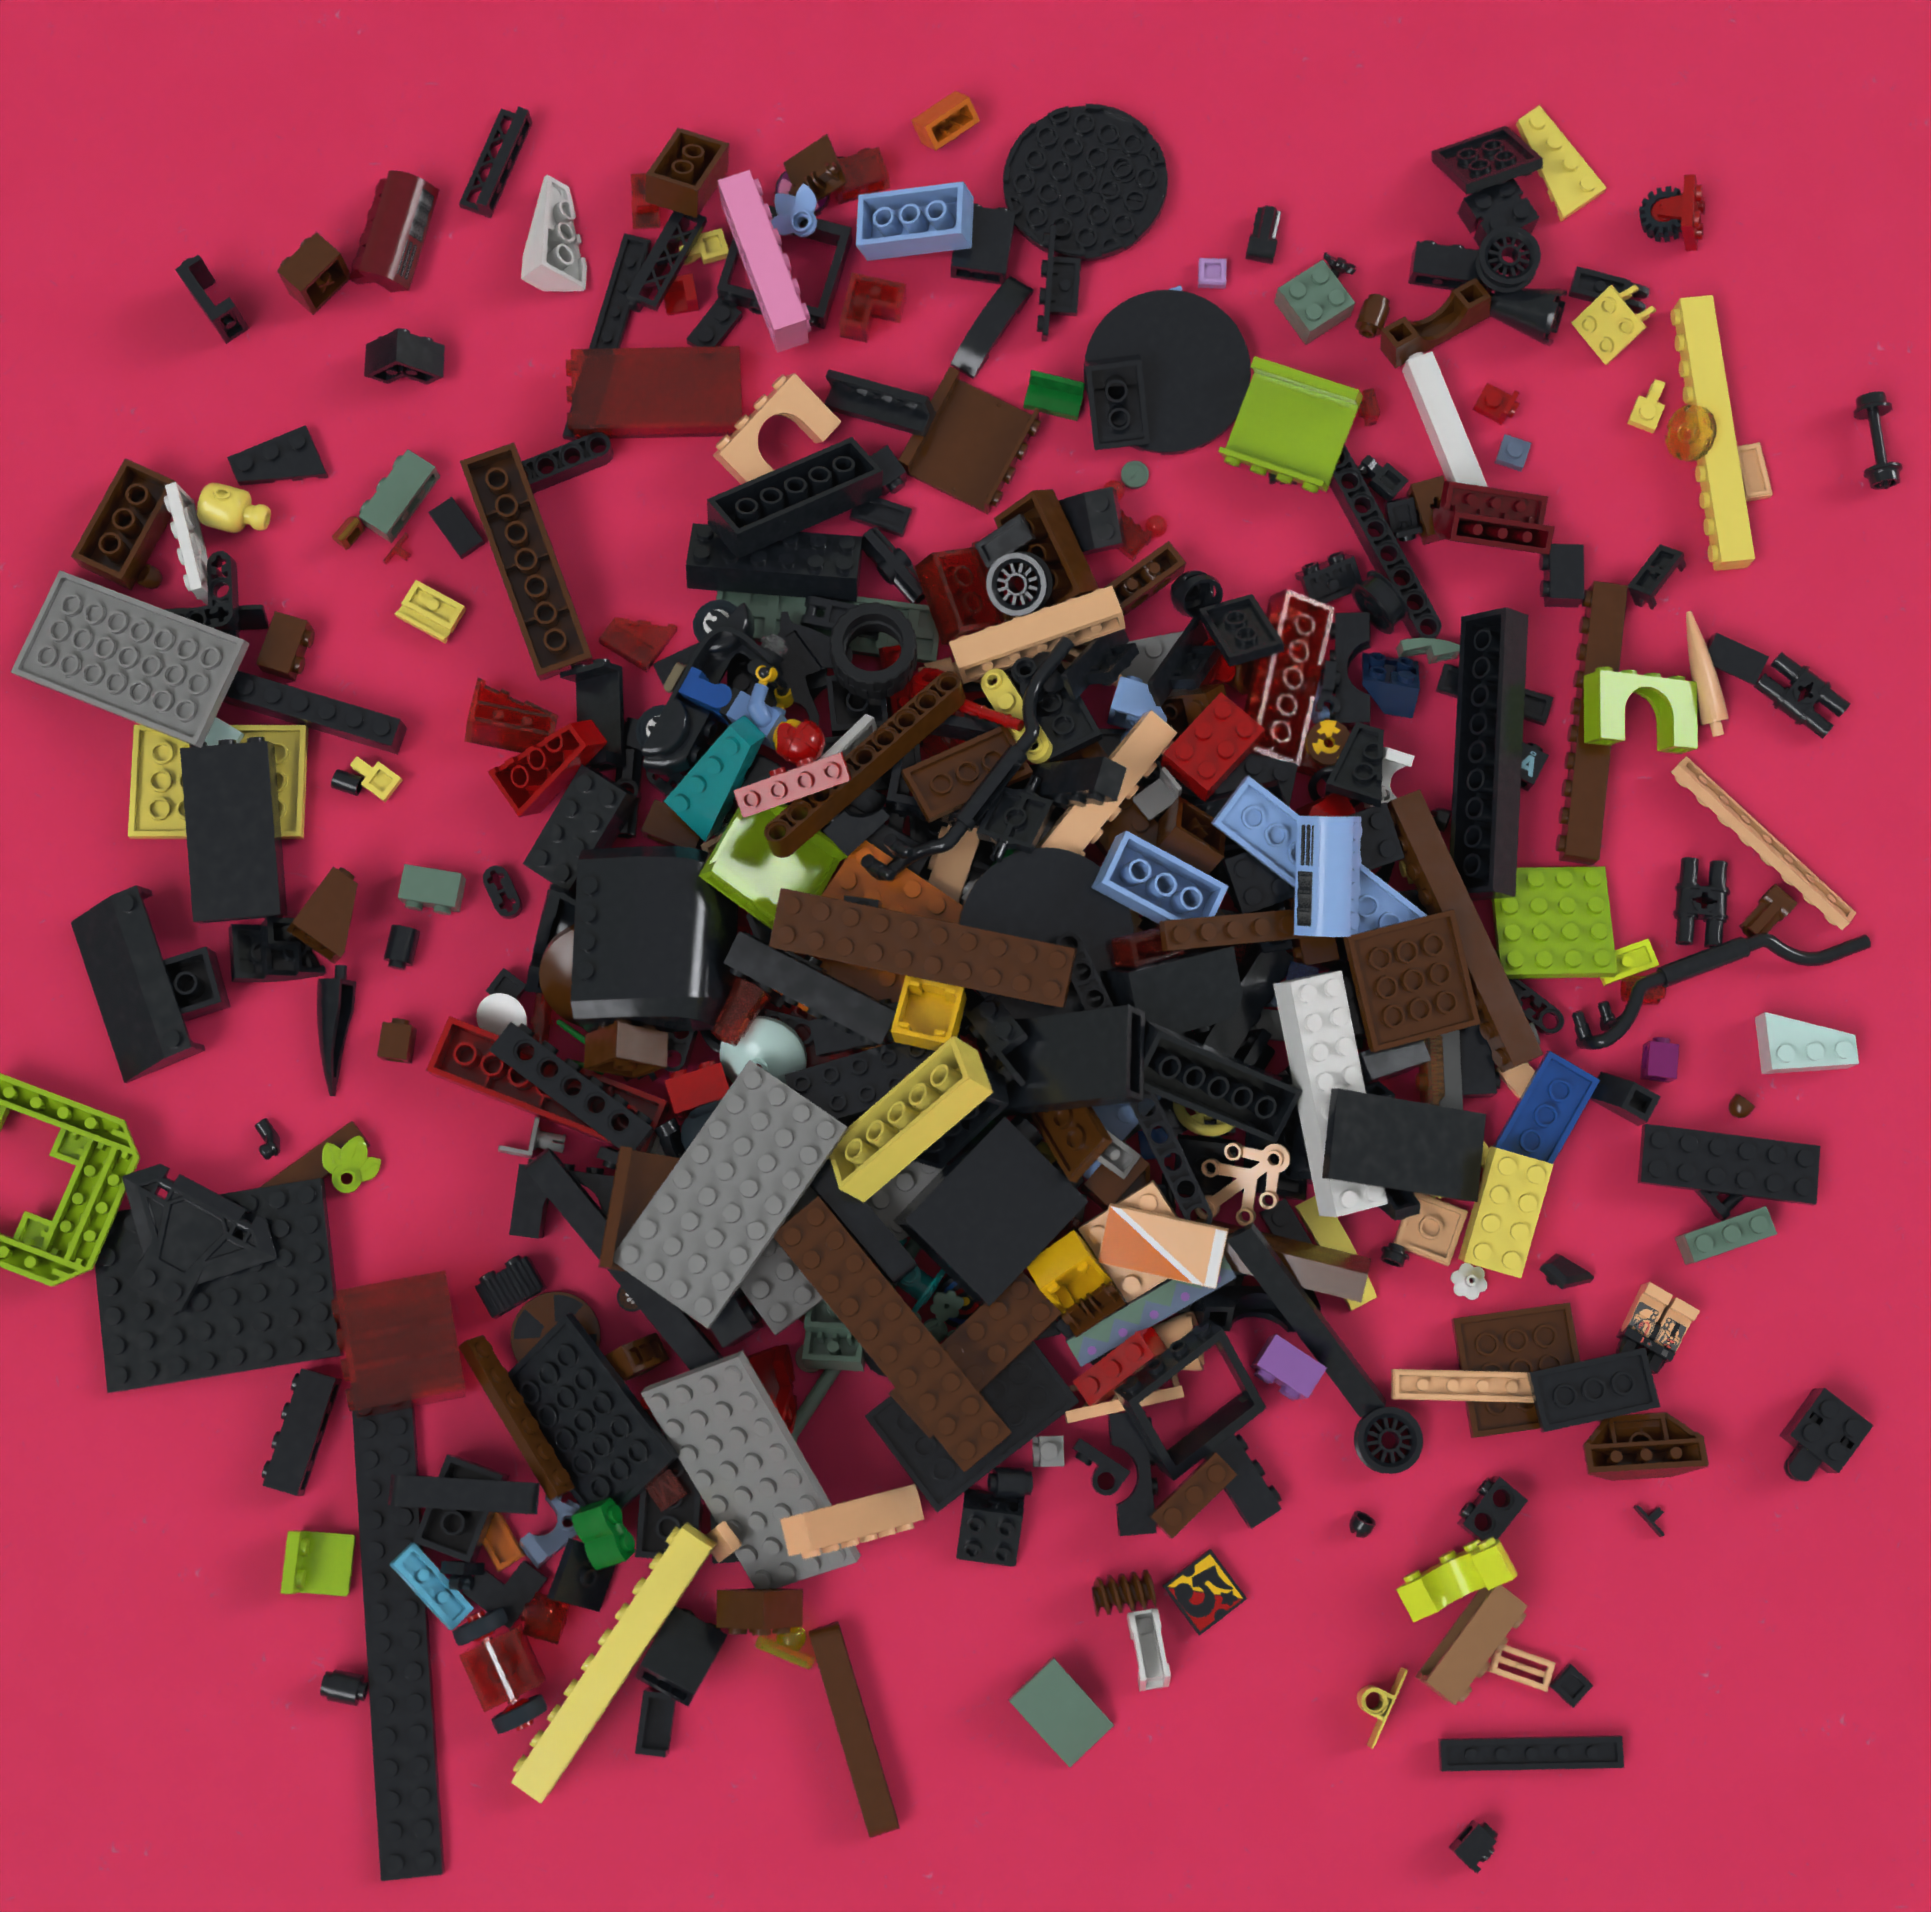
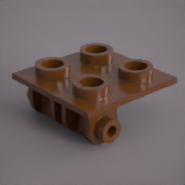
M827 134L783 163L792 184L791 190L788 193L795 197L800 186L806 184L813 191L818 202L847 183Z
M1113 1281L1107 1284L1102 1283L1098 1289L1092 1292L1093 1295L1090 1293L1086 1294L1088 1299L1080 1298V1304L1075 1303L1071 1307L1064 1309L1065 1313L1061 1317L1066 1325L1069 1324L1075 1337H1078L1125 1305Z

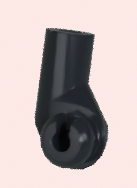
M265 1118L254 1127L266 1143L259 1147V1152L265 1160H269L272 1156L276 1157L280 1153V1137L268 1119Z

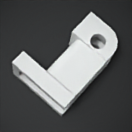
M1154 1608L1127 1613L1130 1638L1134 1641L1139 1668L1137 1677L1139 1691L1168 1687L1171 1674L1169 1664L1166 1661L1158 1609Z

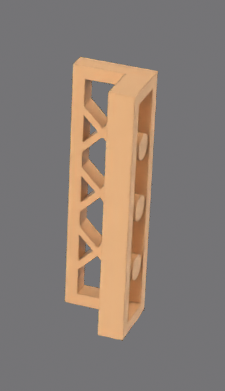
M1177 1374L1171 1378L1173 1380L1172 1388L1156 1389V1391L1140 1402L1141 1407L1183 1398L1184 1393L1182 1385L1180 1386ZM1076 1385L1068 1386L1072 1392L1079 1391ZM1115 1394L1109 1402H1102L1092 1406H1088L1087 1402H1085L1082 1408L1065 1411L1064 1415L1066 1424L1125 1411L1120 1400H1116L1117 1395Z

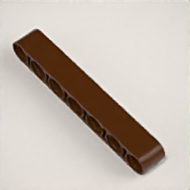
M834 1622L810 1630L811 1643L868 1834L872 1838L900 1829L839 1623Z

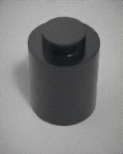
M391 925L384 954V960L389 962L388 967L405 970L406 966H412L420 931L406 926Z

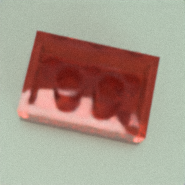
M976 547L933 552L915 566L942 645L949 644L950 641L960 636L970 635L989 626L1004 623L1000 610L993 605L988 596L986 588L987 574Z

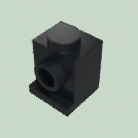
M1472 1820L1449 1848L1471 1870L1478 1873L1481 1870L1477 1866L1478 1862H1485L1495 1850L1493 1846L1497 1842L1495 1838L1498 1834L1487 1823L1483 1822L1480 1826Z

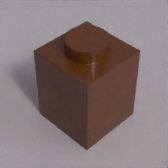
M392 1018L391 1023L382 1022L377 1057L384 1061L412 1064L417 1029L409 1025L410 1021Z

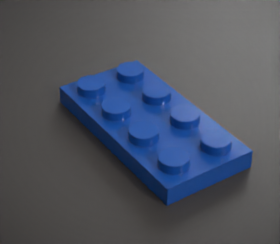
M1547 1051L1493 1147L1553 1164L1600 1080L1555 1053Z

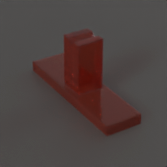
M406 532L384 558L383 562L386 565L395 553L405 561L411 557L407 551L401 548L409 537Z

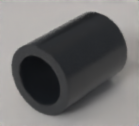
M337 769L333 775L331 787L358 796L361 792V782L364 778Z

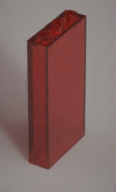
M740 346L571 349V359H566L567 377H572V386H567V403H572V412H567L568 430L573 429L575 439L595 432L604 433L609 439L731 436L737 430L734 425L742 417Z

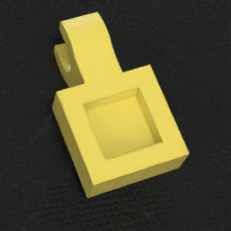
M722 228L701 233L683 265L691 264L698 258L702 259L703 265L726 259L729 249Z
M1655 379L1649 388L1646 398L1640 395L1637 397L1627 424L1653 434L1665 405L1658 403L1665 382Z
M356 756L350 764L353 770L365 777L361 785L384 802L389 799L403 781L401 777L379 761L372 768Z

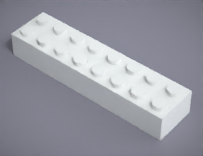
M1342 971L1323 972L1274 983L1273 986L1292 1081L1296 1087L1302 1090L1297 1101V1107L1319 1216L1340 1217L1388 1204L1385 1188L1322 1178L1331 1089L1339 1088L1366 1093Z

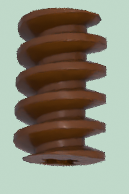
M1143 1570L1141 1579H1139L1136 1572H1131L1129 1581L1121 1573L1118 1576L1117 1583L1112 1575H1108L1105 1585L1100 1577H1095L1092 1595L1096 1617L1099 1616L1101 1607H1104L1107 1615H1111L1113 1605L1117 1607L1119 1613H1123L1125 1603L1128 1604L1131 1611H1135L1136 1602L1138 1601L1143 1609H1147L1148 1600H1152L1156 1608L1153 1580L1148 1570Z

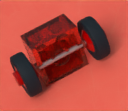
M502 1607L487 1613L480 1610L466 1618L468 1622L454 1629L452 1633L458 1646L471 1641H481V1643L465 1650L459 1657L483 1711L486 1712L505 1702L510 1704L506 1706L504 1711L492 1718V1724L498 1734L505 1733L514 1728L519 1731L534 1723L532 1719L547 1710V1704L541 1694L528 1699H520L519 1695L540 1686L546 1678L522 1624L492 1637L491 1635L494 1634L496 1629L508 1622Z

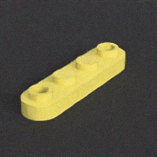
M998 668L987 671L981 679V689L994 710L1007 715L1011 714L1012 717L1023 720V698L1010 677ZM994 679H997V682L994 685H991V682ZM1040 724L1039 736L1035 742L1038 743V747L1034 750L1030 748L1026 754L1027 760L1033 764H1041L1047 761L1053 749L1052 743ZM1025 726L1022 731L1008 728L1016 742L1023 735Z

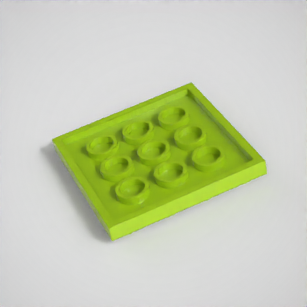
M1605 866L1517 868L1515 897L1491 899L1497 956L1508 979L1615 977L1617 975Z

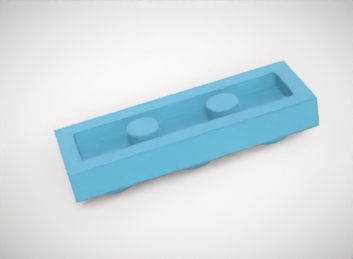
M411 1542L389 1564L448 1630H454L474 1609L458 1590L449 1589V1580L443 1573H440L436 1565L415 1542Z

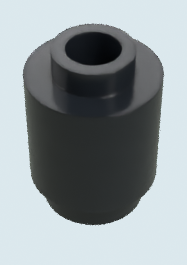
M995 1467L993 1473L988 1474V1491L993 1492L995 1498H1024L1025 1495H1031L1033 1489L1032 1472L1025 1471L1024 1468Z
M341 1670L327 1671L322 1680L320 1695L327 1697L328 1701L357 1706L360 1700H365L369 1683L364 1682V1675Z

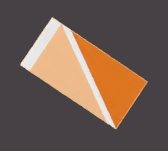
M1110 1203L1098 1263L1216 1289L1228 1228Z

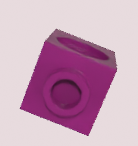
M1654 1037L1652 1041L1644 1044L1640 1079L1668 1083L1677 1079L1679 1044L1670 1043V1039L1663 1037Z

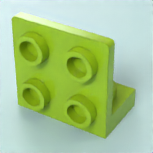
M301 1530L288 1531L281 1593L348 1596L350 1593L356 1536L353 1534Z

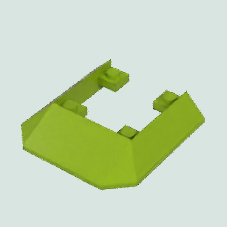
M0 1073V1132L10 1109L60 1127L61 1129L49 1156L76 1166L52 1221L24 1211L13 1238L0 1233L1 1268L55 1287L93 1270L126 1193L122 1176L135 1172L140 1161V1155L125 1120Z

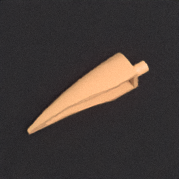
M1692 611L1686 612L1688 655L1691 679L1697 684L1698 715L1701 725L1710 724L1712 736L1715 737L1724 734L1721 720L1729 719L1710 653Z

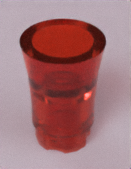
M735 977L728 998L715 1021L717 1024L711 1033L721 1041L736 1047L741 1037H744L759 1012L769 1002L771 996L751 982Z

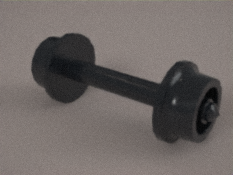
M1869 392L1861 395L1856 399L1857 409L1853 412L1854 418L1869 420L1876 465L1864 471V477L1869 479L1872 489H1887L1900 483L1899 472L1903 469L1902 464L1899 462H1887L1880 416L1889 413L1892 410V404L1887 402L1884 392Z

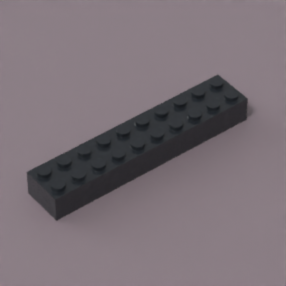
M1507 607L1461 617L1450 855L1472 901L1515 897L1528 615Z

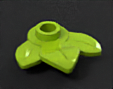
M360 1135L350 1139L342 1149L327 1142L322 1151L323 1167L332 1174L333 1186L342 1193L355 1191L361 1182L373 1179L380 1169L381 1159L367 1157V1145ZM350 1173L353 1177L352 1182L344 1184L341 1181L342 1174Z

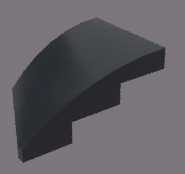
M266 917L261 925L231 924L228 928L232 982L298 980L324 976L326 970L323 965L320 966L312 952V948L286 931L295 918Z

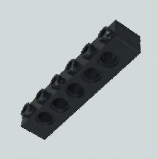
M510 1022L489 1049L491 1053L616 1147H631L635 1151H640L655 1132L650 1126L652 1120L639 1110L636 1114L632 1113L626 1108L629 1103L616 1093L612 1097L603 1091L605 1085L592 1075L589 1079L579 1073L582 1068L570 1058H567L565 1062L556 1056L559 1050L545 1040L540 1044L532 1037L536 1033L526 1025L521 1023L517 1027ZM527 1046L534 1047L533 1057L529 1060H522L520 1057L522 1049ZM549 1064H556L558 1066L557 1074L551 1078L544 1077V1068ZM573 1081L581 1082V1091L577 1095H568V1085ZM595 1099H603L605 1101V1107L599 1113H593L590 1110V1105ZM620 1116L628 1117L629 1124L626 1129L622 1131L614 1129L616 1118Z

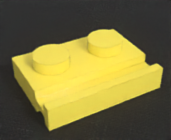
M415 580L402 601V606L396 611L395 615L402 621L446 644L448 636L454 631L467 609L464 605Z

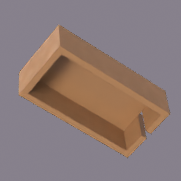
M1502 1585L1490 1590L1487 1587L1479 1589L1415 1677L1443 1700L1454 1705L1458 1701L1462 1703L1471 1693L1472 1688L1470 1684L1476 1676L1481 1678L1490 1666L1488 1660L1494 1652L1499 1653L1507 1644L1508 1638L1506 1635L1511 1628H1518L1526 1617L1524 1611L1528 1606Z

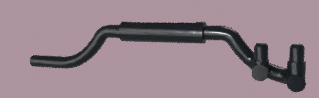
M1063 636L1030 679L1023 697L1022 715L1025 726L1023 735L1015 745H1009L955 815L954 820L956 822L942 838L927 841L913 847L907 845L894 834L887 835L883 843L896 856L892 861L884 864L875 859L871 854L865 855L861 860V865L873 878L879 881H892L897 874L912 863L952 849L967 831L971 832L1027 760L1026 754L1039 736L1040 727L1036 712L1038 696L1046 681L1073 648L1074 643L1070 639Z
M1768 933L1756 934L1745 939L1740 936L1658 967L1655 973L1642 977L1633 985L1626 1007L1617 1018L1612 1013L1608 1001L1599 1002L1600 1027L1604 1031L1603 1034L1592 1035L1584 1013L1581 1010L1573 1012L1572 1018L1577 1035L1576 1044L1580 1048L1589 1050L1609 1047L1621 1039L1630 1029L1638 1016L1647 991L1661 985L1666 988L1746 958L1750 955L1751 951L1765 947L1777 956L1798 965L1820 966L1870 948V939L1864 934L1825 950L1806 952L1794 949Z

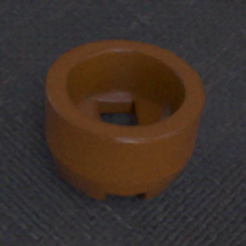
M146 564L138 575L137 583L148 589L158 588L163 580L162 574L154 566Z
M1737 1093L1729 1103V1111L1736 1118H1745L1755 1109L1752 1103Z

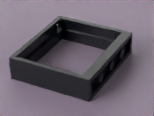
M769 206L772 218L778 215L776 208ZM817 219L815 231L804 238L837 246L818 308L806 305L810 314V326L825 329L852 242L851 227ZM802 220L800 223V227H806L808 224V220ZM733 238L718 283V298H722V302L729 303L733 307L741 306L748 308L749 311L755 314L762 315L754 291L730 285L739 257V251Z
M951 715L932 731L930 735L968 741L1002 725ZM903 757L892 768L886 808L891 813L899 814V817H918L922 821L927 822L913 796L897 794L904 761ZM959 810L932 822L940 821L952 826L956 822L954 817ZM986 813L983 815V817L980 819V821L974 828H979Z
M1208 1318L1201 1324L1196 1325L1183 1338L1173 1342L1166 1351L1157 1358L1150 1360L1144 1368L1127 1378L1126 1382L1114 1390L1159 1470L1173 1481L1266 1409L1223 1328ZM1216 1344L1241 1393L1169 1450H1166L1142 1409L1140 1402Z

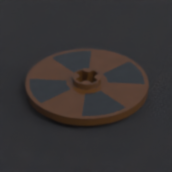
M548 1292L536 1296L521 1308L513 1322L511 1346L515 1358L519 1362L569 1313L575 1315L599 1347L601 1332L594 1311L582 1299L569 1293Z

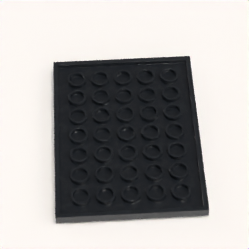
M317 1178L220 1194L246 1208L247 1212L244 1218L248 1221L253 1222L257 1215L267 1220L278 1259L199 1284L184 1312H178L128 1285L144 1254L131 1209L118 1211L95 1263L107 1393L344 1356L324 1179ZM238 1229L235 1235L243 1239L246 1233Z

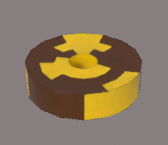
M1325 720L1318 722L1306 736L1305 748L1308 756L1320 766L1335 765L1350 732L1338 721ZM1324 740H1332L1333 747L1327 748L1324 745Z

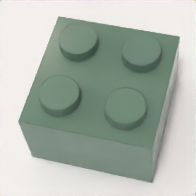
M1321 260L1279 287L1274 300L1276 306L1305 345L1349 318L1355 305V301L1324 260Z

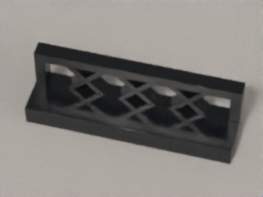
M519 106L516 113L504 109L500 110L459 202L461 208L491 218L532 126L529 110ZM505 119L512 122L507 133L504 135L501 127ZM502 143L496 158L493 159L491 154L493 146ZM491 167L486 181L483 182L480 177L482 170ZM481 191L476 201L477 204L469 202L472 194Z
M673 211L626 293L631 310L640 313L643 306L655 311L658 310L707 223L706 217L699 214L696 218ZM689 220L697 223L693 230L687 231L690 225ZM680 241H682L683 249L681 252L674 254ZM669 263L671 267L670 272L667 275L661 276ZM657 286L658 293L654 300L648 299L654 287Z
M828 370L825 377L832 388L824 404L831 411L926 437L936 415V411L927 396Z

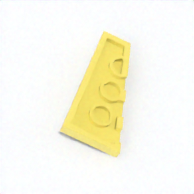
M1540 105L1518 119L1516 126L1523 141L1543 158V168L1537 171L1540 178L1543 177L1548 188L1547 193L1551 202L1554 201L1558 209L1557 214L1561 222L1605 192L1606 186Z

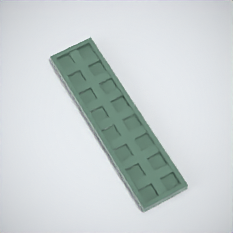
M717 591L716 600H726L737 607L745 603L754 618L755 632L752 640L765 643H773L776 635L780 632L781 612H788L791 622L800 625L801 617L805 615L807 608L804 605L806 598L727 591ZM857 596V602L840 601L854 605L880 602V604H888L893 606L894 609L900 610L910 620L912 628L915 630L917 662L928 663L937 660L943 607ZM818 610L816 616L824 618L825 610ZM819 628L813 629L829 637L832 635V631ZM880 632L878 641L857 636L849 644V647L853 654L879 657L878 648L900 644L892 636Z

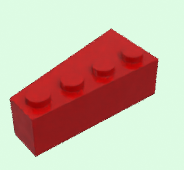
M592 720L572 722L545 737L538 744L528 747L521 754L506 760L499 767H494L487 772L518 817L541 813L576 775L580 766H586L608 742Z

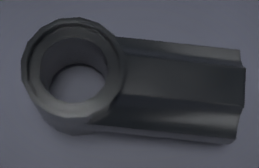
M1267 205L1258 207L1245 259L1268 264L1273 263L1278 240L1276 239L1281 214L1275 207Z

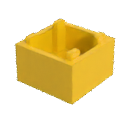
M905 976L891 1028L894 1042L936 1051L952 1036L957 1037L967 1001L964 987Z
M1075 1230L1042 1251L1027 1266L1038 1289L1062 1314L1065 1313V1308H1069L1075 1303L1080 1304V1298L1088 1299L1086 1294L1090 1293L1093 1295L1092 1292L1098 1289L1102 1283L1112 1282L1102 1264L1098 1263V1258L1092 1249Z

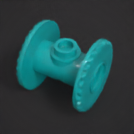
M908 1239L900 1240L899 1242L904 1247ZM917 1266L896 1285L917 1300V1303L912 1308V1311L916 1314L930 1299L946 1273L941 1269L936 1277L932 1278Z

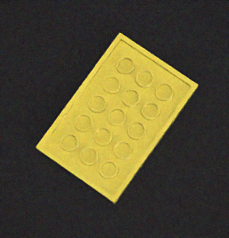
M134 725L128 837L131 839H187L180 748H189V743L143 725ZM230 725L245 735L240 743H247V738L265 737V741L274 744L281 839H304L309 728L306 725Z

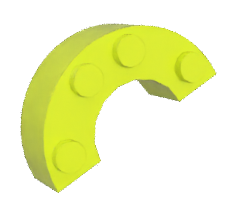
M1490 1537L1482 1542L1476 1539L1464 1545V1551L1456 1554L1455 1550H1451L1439 1557L1440 1563L1422 1573L1419 1570H1415L1404 1576L1405 1583L1398 1587L1396 1591L1412 1621L1416 1622L1437 1613L1452 1602L1485 1587L1490 1590L1515 1579L1518 1573L1501 1541L1494 1539V1537Z

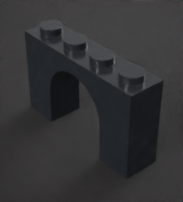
M519 1164L509 1235L540 1239L544 1235L550 1199L526 1171L525 1166L528 1164ZM564 1164L581 1185L588 1187L595 1193L600 1201L602 1211L607 1216L614 1176L603 1175L604 1169L586 1167V1172L574 1171L575 1165Z

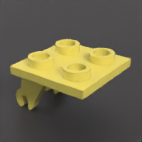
M1610 285L1571 323L1605 365L1609 364L1647 328L1643 321L1647 320L1650 314L1656 312L1654 306H1650L1635 315L1624 302L1631 298L1634 292L1639 290L1636 285L1621 293L1613 285Z

